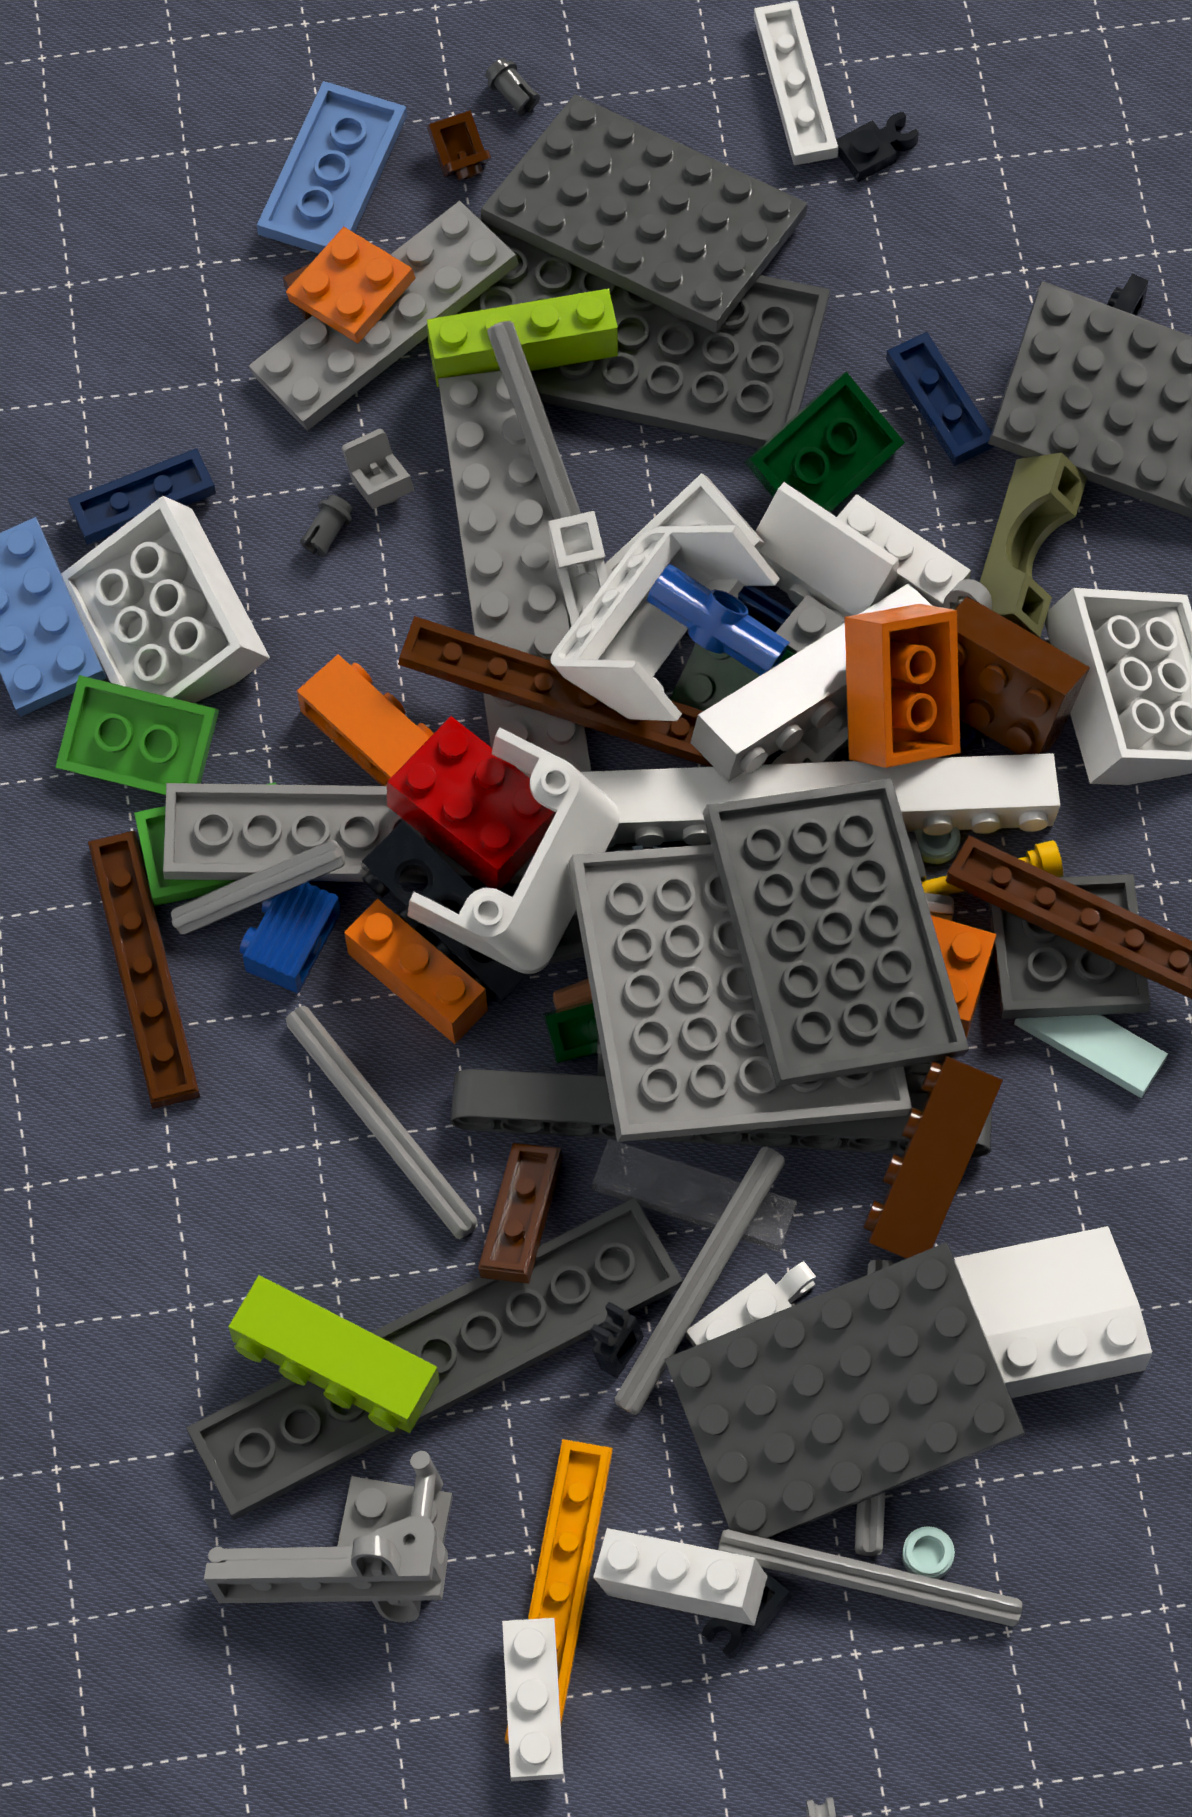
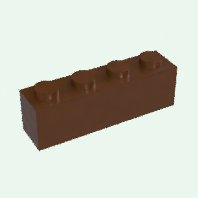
M948 1056L944 1057L941 1065L932 1061L921 1087L922 1090L929 1092L921 1111L915 1108L911 1110L902 1132V1136L909 1138L902 1157L893 1154L884 1174L882 1182L889 1184L890 1187L883 1203L873 1201L865 1219L863 1228L871 1231L867 1239L869 1243L906 1259L933 1248L1003 1079Z

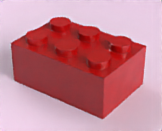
M450 716L387 781V807L488 888L500 891L536 853L556 812L544 807L534 799L530 790V778L514 765L492 755V748Z

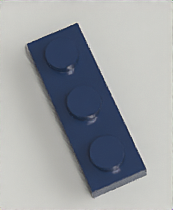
M928 332L887 350L886 360L954 466L995 447L988 444L992 432Z
M195 448L68 498V503L82 536L88 545L111 536L162 496L187 506L215 495L216 491L198 449Z

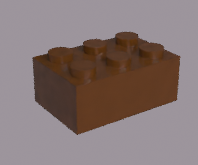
M967 596L954 609L957 610L959 719L1018 755L1045 754L1060 737L1090 667Z

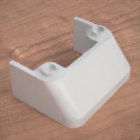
M737 525L659 526L641 535L555 648L551 656L552 665L565 679L628 719L677 721L682 713L667 697L663 686L653 676L688 628L647 602L648 593L657 578L669 564L675 566L708 589L722 590L738 598V593L743 586H775L780 578Z
M499 727L495 735L491 754L530 773V790L534 799L544 807L556 812L513 897L494 888H482L476 890L467 898L460 913L457 914L414 892L409 901L407 916L520 973L533 974L541 971L548 965L576 911L568 864L571 856L574 854L606 852L619 824V811L615 803L572 764Z

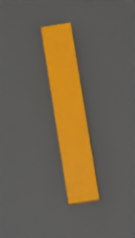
M562 1439L528 1619H555L561 1726L613 1454V1448ZM507 1725V1730H506V1735H505V1743H506V1744H509V1739H508V1725Z

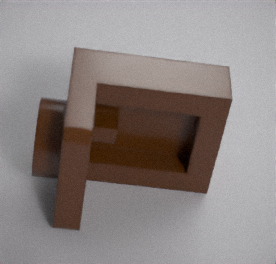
M471 110L427 125V130L444 178L456 174L458 181H462L484 172L481 165L487 164L491 156L489 150H484Z

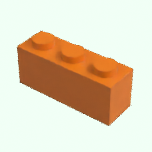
M337 654L297 690L300 711L381 786H387V781L434 733L423 723L415 725L405 715L404 707L392 694L388 692L384 695L381 694L372 685L373 681L364 668L355 662L350 665Z
M378 898L344 932L348 954L452 1043L456 1044L488 1011L486 989Z

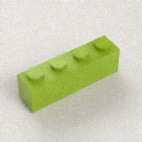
M609 288L427 319L429 350L437 387H439V378L501 371L487 331L494 324L504 321L514 323L530 371L618 356V327Z
M258 1275L228 1326L232 1341L236 1343L234 1348L246 1358L258 1363L265 1358L279 1365V1372L287 1379L303 1386L309 1381L325 1389L323 1392L324 1396L343 1408L350 1409L352 1404L369 1412L368 1418L373 1423L390 1432H395L398 1427L411 1433L440 1382L437 1366Z

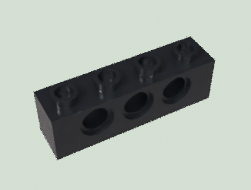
M404 820L362 860L361 867L367 872L362 877L365 884L381 899L389 894L401 906L396 912L401 919L417 932L423 928L436 941L433 945L455 964L458 962L475 981L486 989V1002L493 997L500 1004L529 975L520 973L494 959L486 963L477 962L471 957L468 946L407 916L409 901L413 894L404 891L399 883L400 876L407 870H419L427 878L428 884L426 888L418 894L440 905L446 903L453 904L460 911L467 898L475 890Z

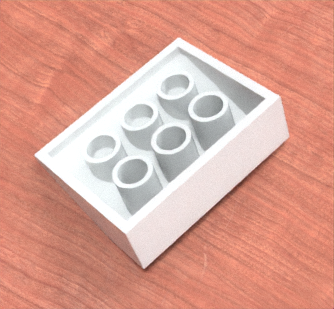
M165 496L160 497L61 573L93 648L111 683L196 703L235 685L270 658L195 513L191 508Z
M1085 588L1071 589L1048 610L1045 626L1051 645L1090 667L1070 712L1090 784L1132 785L1191 774L1192 609L1188 596L1182 594Z
M1108 1226L954 1258L1011 1398L1146 1370L1152 1355V1349L1140 1305Z

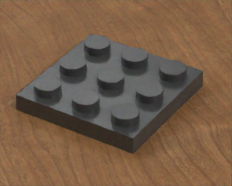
M1133 874L1059 877L1139 915ZM988 902L991 931L996 934L994 957L1001 1019L1143 1013L1149 1011L1150 996L1146 977Z

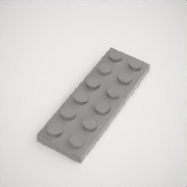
M460 200L390 254L410 266L414 271L416 279L359 344L314 316H311L248 365L252 375L307 431L428 336L427 319L457 314L519 265L516 254Z

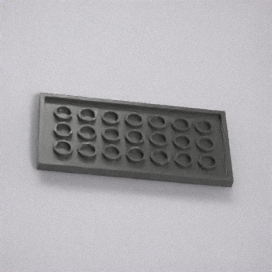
M483 222L516 254L519 265L457 314L608 288L610 291L618 327V356L531 371L542 403L760 448L800 412L829 302L830 289L760 275L723 325L714 333ZM432 365V367H431V379L435 380V375H434V370H433V365Z

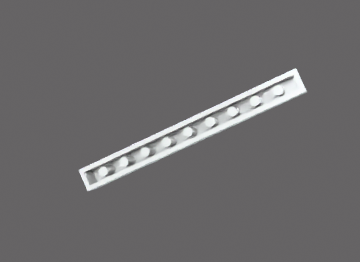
M1054 753L932 758L888 768L857 761L761 765L751 774L743 772L729 782L714 767L581 772L607 795L618 808L619 824L608 848L615 844L626 843L653 847L661 845L663 842L684 841L689 845H703L710 842L703 817V811L708 804L890 778L893 781L907 832L924 829L923 831L926 834L937 836L949 833L953 827L959 830L972 829L973 832L980 834L991 833L999 828L1019 827L1023 831L1034 832L1042 830L1047 826H1053L1060 808Z

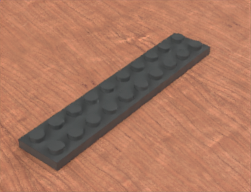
M634 1197L540 1245L529 1284L478 1277L371 1333L438 1367L440 1382L417 1420L416 1426L590 1336L591 1328L594 1324L601 1326L607 1316L605 1307L608 1302L632 1314L678 1290L683 1280L637 1199ZM286 1377L186 1427L233 1520L405 1431L398 1427L395 1432L385 1430L373 1423L368 1418L369 1412L352 1404L350 1409L343 1408L324 1396L323 1392L325 1389L307 1381L305 1386L299 1385Z

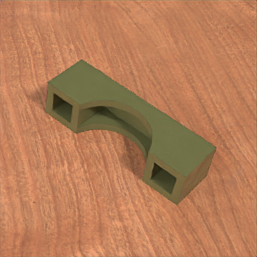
M1063 453L1016 460L980 579V583L987 588L991 595L992 610L1039 638L1041 637L1052 597L1033 580V562L1045 539L1059 526L1076 517L1087 477Z

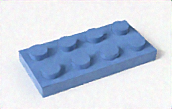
M323 81L257 223L258 235L319 254L343 226L355 233L407 118L406 106Z
M36 517L0 533V674L20 717L74 693L79 675L97 680L106 679L100 661Z

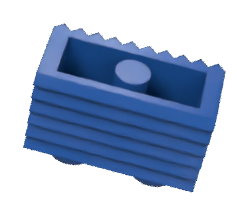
M308 882L263 901L261 911L265 915L258 928L251 926L247 930L240 945V953L243 954L246 972L297 994L301 991L302 985L305 984L310 970L318 959L319 953L327 942V938L331 934L332 928L335 926L341 913L338 896L326 890H321L317 886H312Z

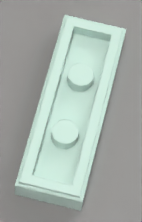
M1102 1015L1017 1018L1014 1023L1019 1028L1140 1098L1143 1097L1168 1055V1053Z

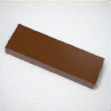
M520 1143L512 1144L478 1266L481 1278L530 1283L563 1160L561 1148Z

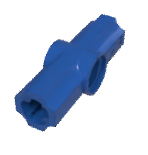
M671 564L665 567L648 593L646 601L689 628V636L698 645L714 653L721 654L725 652L760 676L780 663L790 644L789 641L749 616L747 607L738 598L722 590L708 589Z

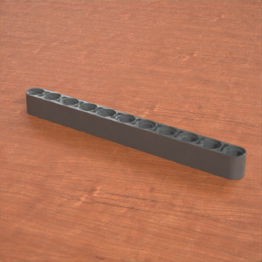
M478 1069L461 1070L454 1075L450 1122L457 1128L484 1132L617 1139L606 1076ZM909 1092L912 1109L915 1108L921 1111L929 1093ZM992 1108L971 1157H981L991 1152ZM910 1112L907 1116L645 1140L903 1154L909 1138L902 1136V1132Z

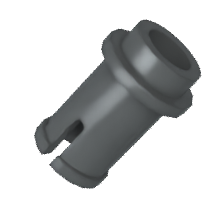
M501 58L487 69L485 77L488 79V87L491 90H498L514 107L518 115H525L526 111L523 107L526 108L527 112H530L538 104L540 95L517 73V65L513 61Z
M329 495L327 500L319 502V513L305 535L300 539V543L304 548L313 554L317 552L320 557L327 555L328 549L343 525H349L352 521L350 516L353 511L352 506L336 495Z

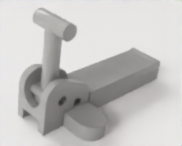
M418 1451L410 1459V1464L416 1473L410 1517L376 1529L369 1535L356 1538L353 1546L212 1548L208 1553V1559L211 1563H206L204 1580L218 1603L372 1601L379 1614L388 1620L403 1623L417 1620L420 1615L421 1601L442 1600L448 1561L447 1549L443 1542L437 1538V1530L431 1522L434 1494L442 1489L443 1481L429 1454L425 1451Z

